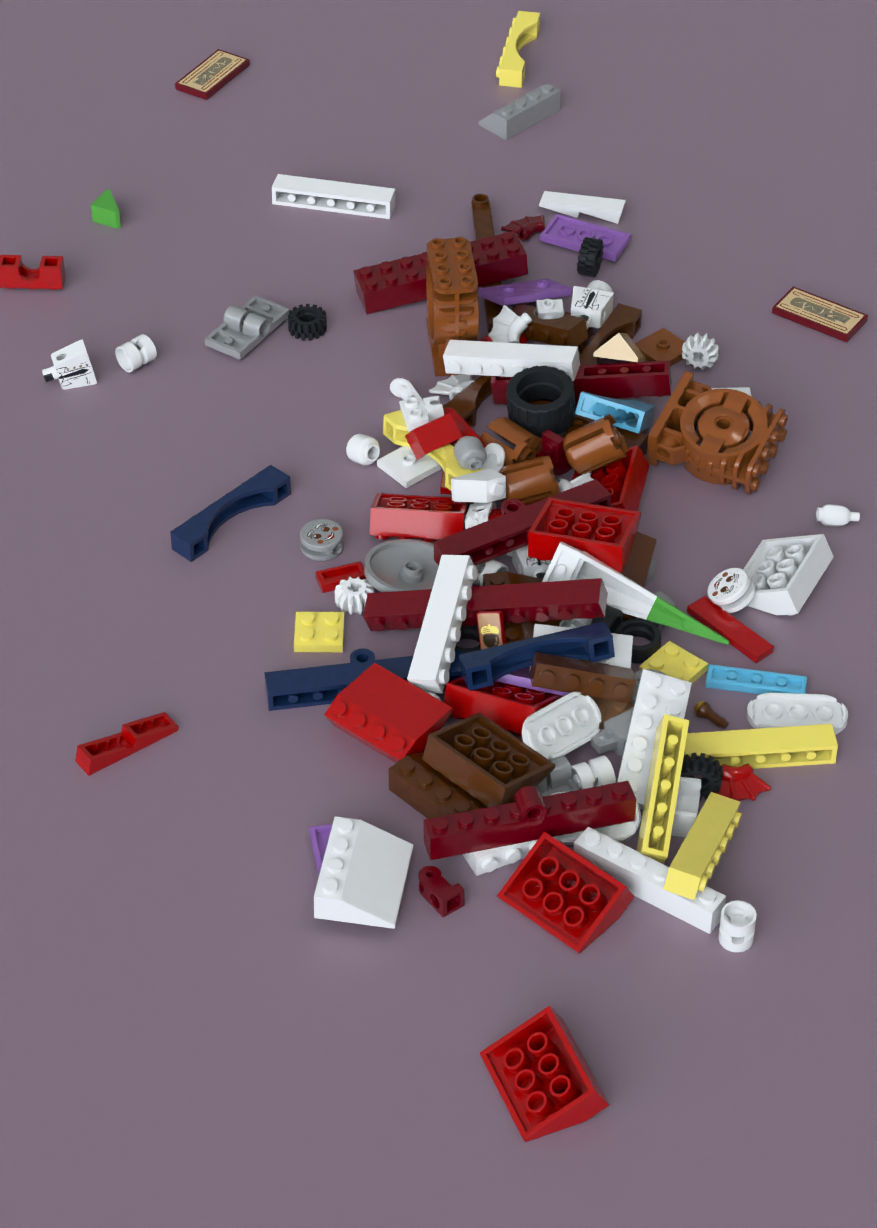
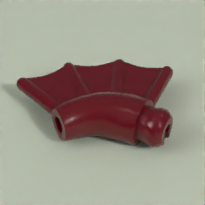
M544 215L536 217L525 216V218L520 220H512L508 225L502 226L501 230L507 232L515 231L518 238L525 241L534 234L543 232L545 229Z

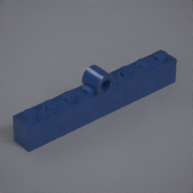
M361 648L351 653L350 663L264 672L269 711L332 704L336 696L374 663L409 682L407 677L413 656L375 660V655L371 650ZM461 650L455 651V659L449 669L448 682L462 677L459 655L462 654Z

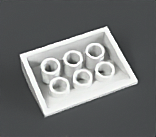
M824 534L762 540L743 569L755 585V595L747 606L774 615L792 616L798 614L834 557Z
M335 816L314 893V918L395 929L413 852V844L365 821Z

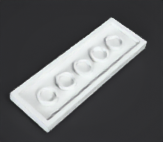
M645 669L641 673L616 782L629 781L636 797V803L642 810L656 728L664 714L684 719L692 682Z

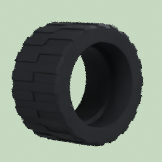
M533 366L516 373L509 380L506 388L508 418L542 439V433L549 429L558 435L567 430L574 422L576 415L574 383L564 371L555 367ZM539 399H547L553 401L551 403L544 405H534L529 403L531 401Z

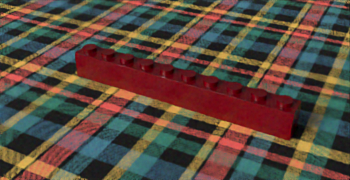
M602 578L473 586L471 588V599L468 600L466 606V619L462 621L461 626L478 625L477 612L503 611L504 623L605 617L608 592ZM432 589L368 593L363 618L370 631L421 628Z

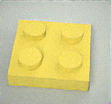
M296 612L294 652L343 653L344 612Z
M669 641L639 666V671L643 669L658 670L667 676L694 683L708 671V663Z

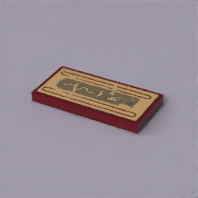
M218 49L177 81L175 89L207 100L250 65V61L247 58Z
M794 286L772 307V313L844 342H848L868 319V315Z

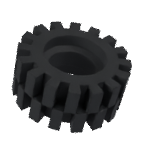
M588 237L583 239L578 256V274L590 277L597 276L600 262H602L603 240Z
M301 304L299 308L295 306L293 311L290 310L288 314V330L290 335H295L296 339L301 337L303 341L306 338H309V341H311L313 337L318 339L319 335L323 336L324 332L327 331L325 310H322V307L317 308V305L314 304L312 307H310V304H306L305 307Z
M692 753L691 757L687 754L684 755L680 777L697 778L692 775L705 777L697 778L701 779L700 800L702 796L707 800L711 792L719 793L723 776L722 765L719 766L720 762L718 760L713 761L714 757L710 755L708 758H705V753H701L700 756Z

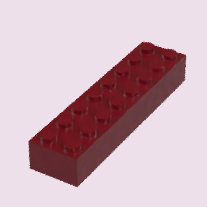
M515 231L504 232L470 242L478 287L528 274L527 254ZM427 252L353 270L356 291L366 314L427 299Z

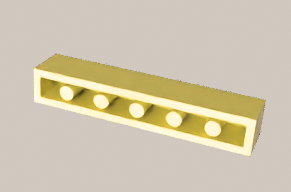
M667 714L663 715L656 728L636 851L662 864L668 858L689 720Z
M832 724L687 733L684 755L688 754L691 757L692 753H696L697 756L705 753V758H708L710 755L714 757L713 761L718 760L720 762L719 765L725 764L739 767L749 764L752 769L836 763L838 744Z
M713 792L709 794L669 867L663 890L695 900L699 891H705L708 879H711L715 866H718L722 853H725L728 842L733 837L735 828L739 826L742 813L738 812L741 802Z

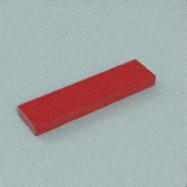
M706 596L687 606V613L728 639L730 645L753 662L758 663L773 653L774 646L721 607L714 604Z

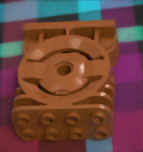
M463 237L435 238L427 243L426 296L428 317H426V328L435 377L461 375L449 374L445 371L443 354L450 340H478V279L471 244Z
M685 371L648 435V463L657 466L659 461L671 465L683 463L684 467L693 476L702 481L719 485L732 484V488L736 490L740 488L741 484H744L745 493L751 494L753 491L756 492L758 490L761 475H766L770 459H774L777 454L779 442H783L786 438L787 429L784 428L788 421V415H786V410L782 408L775 415L773 414V405L767 404L763 409L759 401L738 390H712L710 386L694 381V373ZM696 428H698V436L695 432ZM749 430H751V431H752V434H751L750 437L748 438V436H749Z

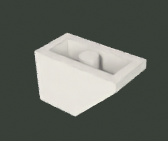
M489 468L451 478L452 501L488 503L506 498V476Z

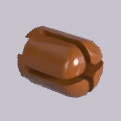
M609 414L571 431L564 437L563 448L566 452V458L571 467L579 474L594 472L627 457L625 454L628 452L627 443L624 436L620 435L618 429L613 426L617 422L612 415Z
M498 417L491 421L487 428L515 447L514 450L484 431L481 435L485 446L490 443H497L503 447L505 451L503 466L536 458L535 455L542 450V439L506 417Z
M549 455L503 466L498 471V473L506 476V498H503L502 502L508 499H517L522 501L524 505H530L560 493Z

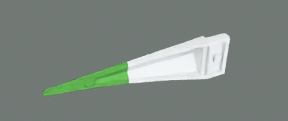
M560 542L542 582L602 578L608 592L606 605L619 609L628 615L676 628L726 645L730 644L729 640L592 555L564 542Z

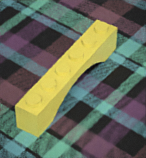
M518 11L516 18H513L509 37L506 39V47L504 46L503 56L500 57L499 66H497L496 70L499 86L522 88L525 78V61L518 52L524 45L537 39L540 30V13Z
M401 410L385 414L383 435L396 445L410 447L405 437L409 432L407 431ZM448 444L426 455L430 456L442 467L445 473V487L451 491V478L481 471L482 469H462L455 458L454 446Z

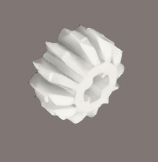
M699 333L695 334L694 337L690 335L682 346V358L686 359V365L692 364L694 369L698 366L702 371L706 366L711 368L719 356V345L714 344V338L708 339L707 333L703 337Z
M349 576L348 580H340V584L336 586V606L341 608V612L349 611L350 615L353 613L361 615L365 609L367 594L375 593V589L367 579L361 580L359 576L356 579H352Z

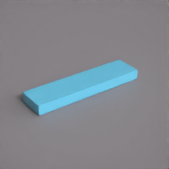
M709 664L705 687L753 694H805L807 677Z

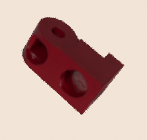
M426 866L419 871L420 894L443 918L465 906L464 888L459 883L451 886L442 877L440 869L434 866Z

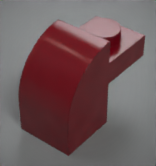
M548 429L542 433V451L535 456L549 455L554 467L552 469L553 473L556 475L565 474L572 467L566 458V452L563 448L564 438Z

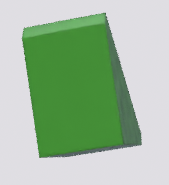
M105 190L91 204L92 221L119 229L121 228L119 209L111 190Z

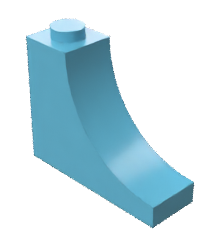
M582 391L575 414L593 420H598L610 414L617 422L613 426L639 434L650 427L656 406L636 399L619 400Z

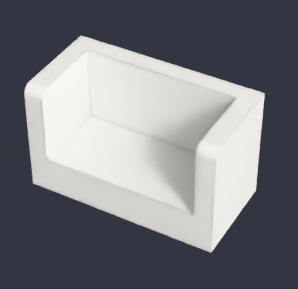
M680 777L671 836L686 837L696 820L699 809L701 779Z

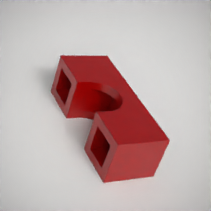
M0 255V288L63 289L65 281L63 256H42L39 268L30 269L23 264L21 255Z

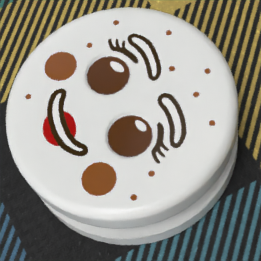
M730 568L713 578L708 586L707 593L714 604L728 613H734L743 609L751 602L755 595V585L743 569Z

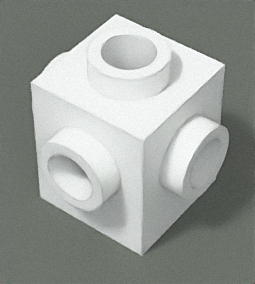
M562 299L536 300L538 318L557 319L564 316Z

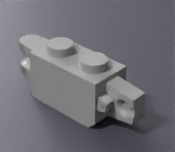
M633 707L604 722V730L591 738V746L596 752L601 754L613 750L617 755L623 756Z

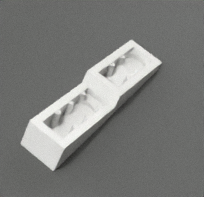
M544 191L539 206L578 218L581 212L618 224L626 200Z

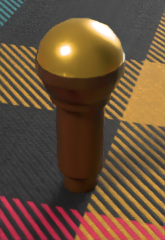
M699 701L695 705L694 712L697 717L708 719L724 729L727 728L729 723L725 718L714 712L708 702Z

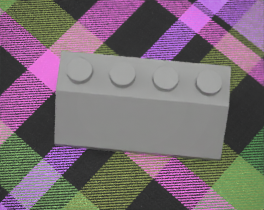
M546 83L479 121V126L508 140L560 111L561 90Z

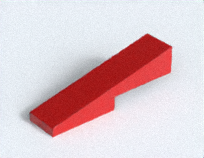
M166 712L122 724L121 733L77 745L75 761L90 776L177 732L178 725Z

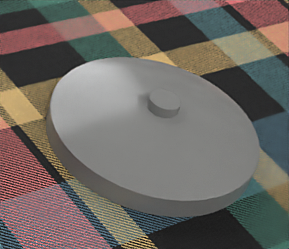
M396 539L380 543L373 547L366 555L364 564L365 577L380 592L432 589L439 567L434 561V544L413 539Z

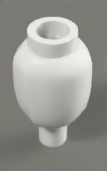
M826 504L822 508L817 507L816 521H821L824 526H844L849 521L859 522L860 518L859 512H850L847 507L841 505Z

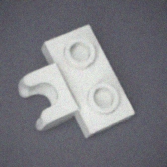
M439 396L423 398V401L421 397H409L406 400L399 401L400 410L408 432L444 416Z

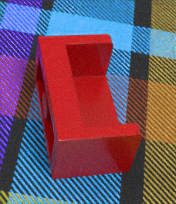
M451 413L413 429L405 437L416 459L419 460L432 451L448 444L456 443L462 438V435Z

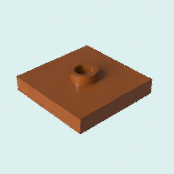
M665 328L635 343L648 362L670 361V366L683 359L682 346L685 341Z

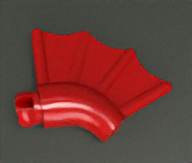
M749 764L739 767L722 765L721 788L717 794L737 801L745 799L755 801L757 795L761 792L771 790L770 785L753 774V769Z

